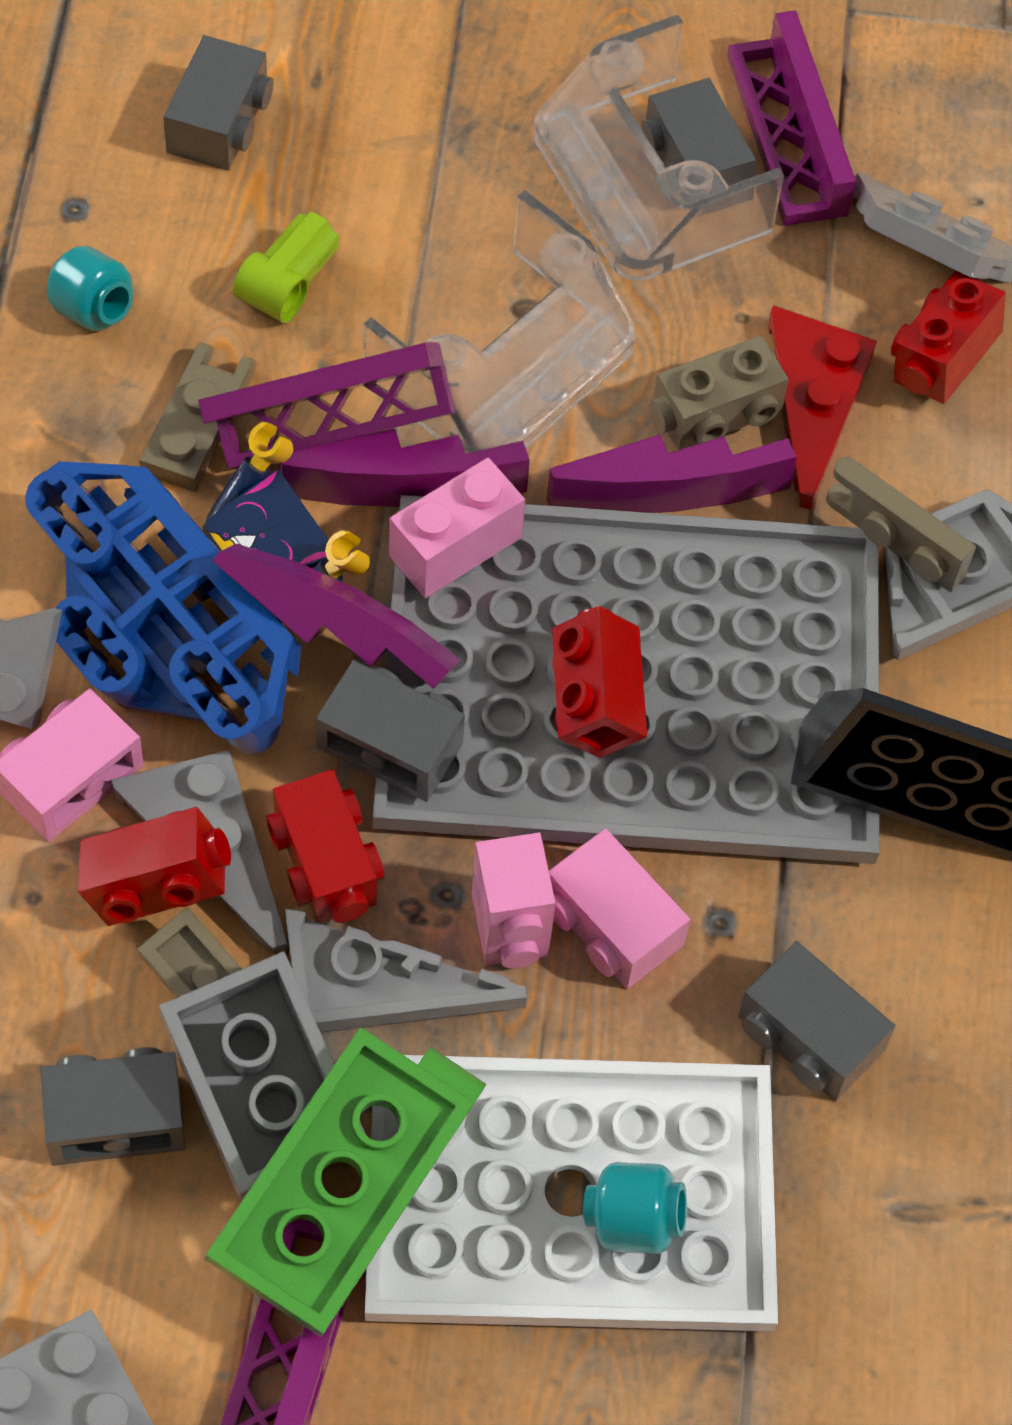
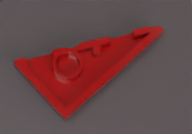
M773 305L769 316L768 330L769 334L773 335L776 359L789 379L782 416L786 438L790 440V444L797 456L792 476L794 490L798 493L801 500L800 507L811 510L874 355L877 340Z

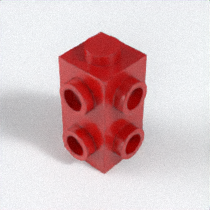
M955 270L940 289L934 288L930 291L924 301L920 314L910 325L904 324L895 335L891 346V355L895 357L894 382L915 394L924 395L945 404L1003 332L1006 292Z
M601 606L582 610L576 617L553 627L552 666L555 676V721L558 739L595 757L602 758L647 738L640 627Z
M334 769L273 788L274 813L265 816L266 823L276 851L287 849L294 866L287 869L286 872L296 904L298 906L308 904L314 921L318 923L330 920L336 923L348 922L362 916L369 907L377 905V881L384 879L383 865L374 843L363 844L356 827L363 823L362 814L352 788L341 789Z
M198 807L171 812L162 817L127 827L115 828L109 832L80 840L78 893L107 926L133 922L144 916L176 907L191 906L198 901L225 894V866H229L231 863V850L228 839L220 828L215 829Z

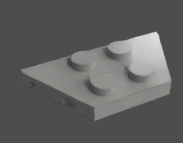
M861 172L856 174L853 197L858 199L856 207L864 215L863 219L869 228L969 277L991 278L1012 283V246L992 237L993 228L970 216H962L961 220H957L941 212L943 204L924 193L913 191L911 196H908Z
M985 489L932 513L937 519L976 545L965 578L951 593L938 583L922 578L915 572L910 563L889 548L883 547L892 648L897 660L1012 608V504Z

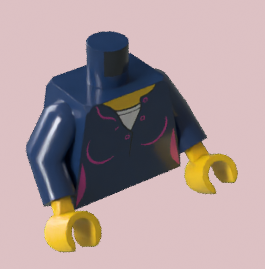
M268 422L257 424L250 432L248 440L249 448L254 456H247L243 459L208 513L206 522L202 526L205 534L220 551L237 543L296 561L343 582L342 574L344 572L351 575L365 573L370 564L369 556L360 550H355L348 556L349 552L360 544L361 538L349 531H339L328 540L279 469L272 473L268 469L270 463L280 464L291 457L293 453L291 440L281 436L275 442L273 448L268 450V442L275 435L277 426ZM208 578L192 593L199 602H204L211 598L208 593L215 585Z

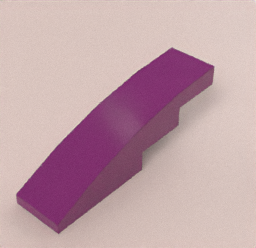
M394 428L293 451L291 457L279 465L280 472L299 499L339 505L400 507L401 495L424 497L488 457L519 493L527 492L530 459L523 441L466 454L459 434L401 448Z
M659 434L550 468L546 501L549 506L644 513L677 512L732 504L790 489L797 456L788 438L733 455L724 436L669 453Z
M237 543L220 551L213 559L215 564L306 643L322 634L327 628L369 666L378 661L389 650L433 689L461 661L407 618L355 587L301 563Z

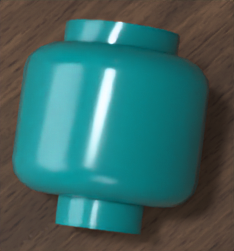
M77 246L62 254L52 266L47 282L48 301L57 313L81 327L91 331L105 330L121 321L128 314L133 302L132 277L124 264L90 246Z
M610 1163L602 1170L597 1185H588L586 1187L583 1200L584 1223L587 1227L596 1228L600 1244L608 1251L661 1254L668 1249L673 1238H681L684 1234L687 1219L685 1184L683 1182H675L672 1172L661 1164Z

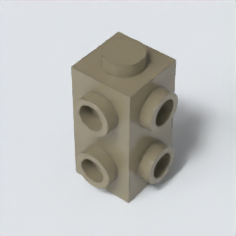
M760 335L658 373L654 398L649 403L650 414L658 431L662 434L667 432L676 449L681 450L723 437L726 433L747 425L760 426L771 421L777 414L782 412L789 379L763 336Z

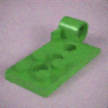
M360 1027L208 1250L204 1260L321 1338L487 1084L432 1047L428 1049L419 1064H416ZM372 1106H382L389 1109L396 1117L398 1123L397 1133L392 1138L384 1141H376L369 1138L361 1129L360 1114ZM332 1163H347L357 1171L360 1177V1189L348 1198L334 1197L323 1187L321 1180L322 1171ZM303 1219L314 1223L322 1235L321 1248L310 1256H297L291 1253L283 1242V1230L290 1222Z

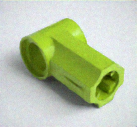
M312 211L305 215L298 214L265 254L256 251L244 261L233 284L232 292L234 297L281 323L286 324L290 322L306 299L309 283L339 248V235L331 228L324 217Z

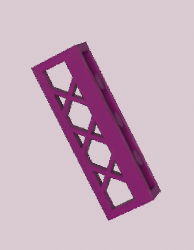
M797 11L775 13L770 39L729 45L727 57L783 225L789 226L848 216L856 179ZM771 58L775 67L773 74L769 79H766L748 70L746 62ZM767 97L789 108L790 112L783 122L762 112L761 105ZM782 139L803 149L804 156L798 164L776 154L775 148ZM799 182L818 192L820 201L794 205L790 191Z
M424 342L198 400L203 423L217 422L228 468L238 467L245 457L254 456L252 451L241 453L233 421L235 418L251 414L263 422L277 426L275 435L268 442V450L273 448L279 434L282 433L292 439L293 451H298L456 413L439 342ZM430 370L437 405L416 409L397 397L409 375ZM395 379L389 391L376 384ZM364 386L383 398V401L371 421L360 423L342 412L341 409L352 390ZM339 393L332 405L320 398ZM308 400L327 412V415L315 435L304 437L287 426L286 422L297 403ZM392 405L405 412L385 417ZM283 407L277 419L265 412ZM336 419L348 426L329 431Z
M299 1219L292 1221L283 1230V1242L291 1253L297 1236L322 1242L319 1228L308 1220ZM348 1297L321 1338L304 1327L302 1335L281 1345L270 1325L273 1311L277 1308L264 1299H260L221 1425H268L267 1422L276 1418L274 1425H310ZM266 1336L273 1350L259 1358ZM296 1352L292 1364L288 1356ZM279 1361L288 1376L282 1400L261 1411L249 1390L253 1375ZM244 1403H246L252 1417L238 1424Z

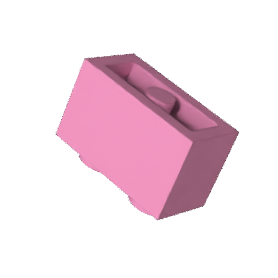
M488 457L389 518V557L420 594L427 598L522 538L525 498Z
M89 688L75 700H65L55 707L48 716L46 723L27 738H17L0 753V795L49 843L113 791L112 779L132 775L144 766L140 736Z
M606 828L549 870L556 903L553 921L564 931L572 929L587 945L586 951L594 966L606 977L614 975L627 990L685 945L691 919Z
M541 833L476 842L471 898L485 966L502 964L506 968L529 966L538 961L540 957H546L549 954L556 904Z

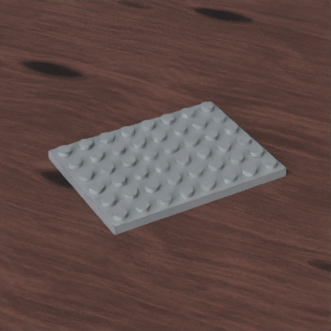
M401 495L400 511L423 497ZM525 504L521 539L427 598L420 594L395 564L391 609L413 622L461 661L434 689L389 650L387 651L386 669L395 674L404 685L425 695H440L452 702L458 711L465 714L464 737L461 748L428 802L376 777L373 829L501 838L540 832L543 841L586 843L606 828L622 846L876 863L879 855L878 813L790 784L802 721L823 694L829 691L859 688L879 693L878 545L869 540L861 528ZM597 606L608 609L612 613L640 627L647 738L602 758L595 757L558 739L555 721V676L552 666V628L576 617L582 610Z

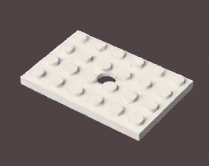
M424 1055L404 1056L419 1064ZM445 1056L487 1085L366 1268L365 1321L775 1332L778 1325L770 1065ZM372 1106L371 1139L384 1141L392 1138L398 1130L396 1117L385 1107ZM626 1162L664 1165L672 1172L675 1182H683L685 1184L687 1219L684 1234L681 1238H673L668 1249L661 1254L608 1251L600 1244L596 1228L585 1225L583 1215L575 1217L564 1216L551 1208L545 1197L546 1184L553 1179L557 1172L563 1170L580 1171L584 1173L586 1179L591 1184L597 1185L602 1170L610 1163Z

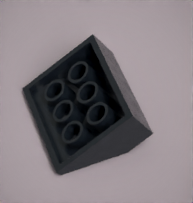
M865 688L825 692L802 721L790 784L1012 859V739Z

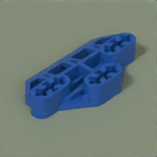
M59 461L47 471L36 476L28 485L26 491V507L31 516L65 555L66 599L56 606V609L62 610L56 642L90 684L123 707L205 722L214 733L242 753L256 754L268 749L277 739L280 725L283 723L282 713L288 670L298 678L302 644L279 618L213 562V559L220 552L218 547L148 468L117 464ZM124 479L131 488H125L124 497L127 501L117 506L99 485L89 492L82 484L86 480ZM64 502L77 514V518L83 525L97 536V540L101 545L97 551L83 538L84 536L63 517L64 514L60 506ZM157 519L165 527L157 535L178 558L169 566L149 543L140 550L133 543ZM208 578L215 585L208 595L229 618L222 625H219L199 602L191 609L183 602ZM87 627L90 628L96 637L102 640L101 643L112 655L123 662V669L127 673L123 678L108 663L109 661L103 653L87 641L88 636L84 632ZM259 639L267 646L259 654L271 667L269 681L263 677L251 662L242 669L234 662ZM205 670H208L210 675L222 686V689L233 701L245 709V716L249 720L244 726H242V723L234 713L226 708L227 705L223 700L205 686V679L201 676Z

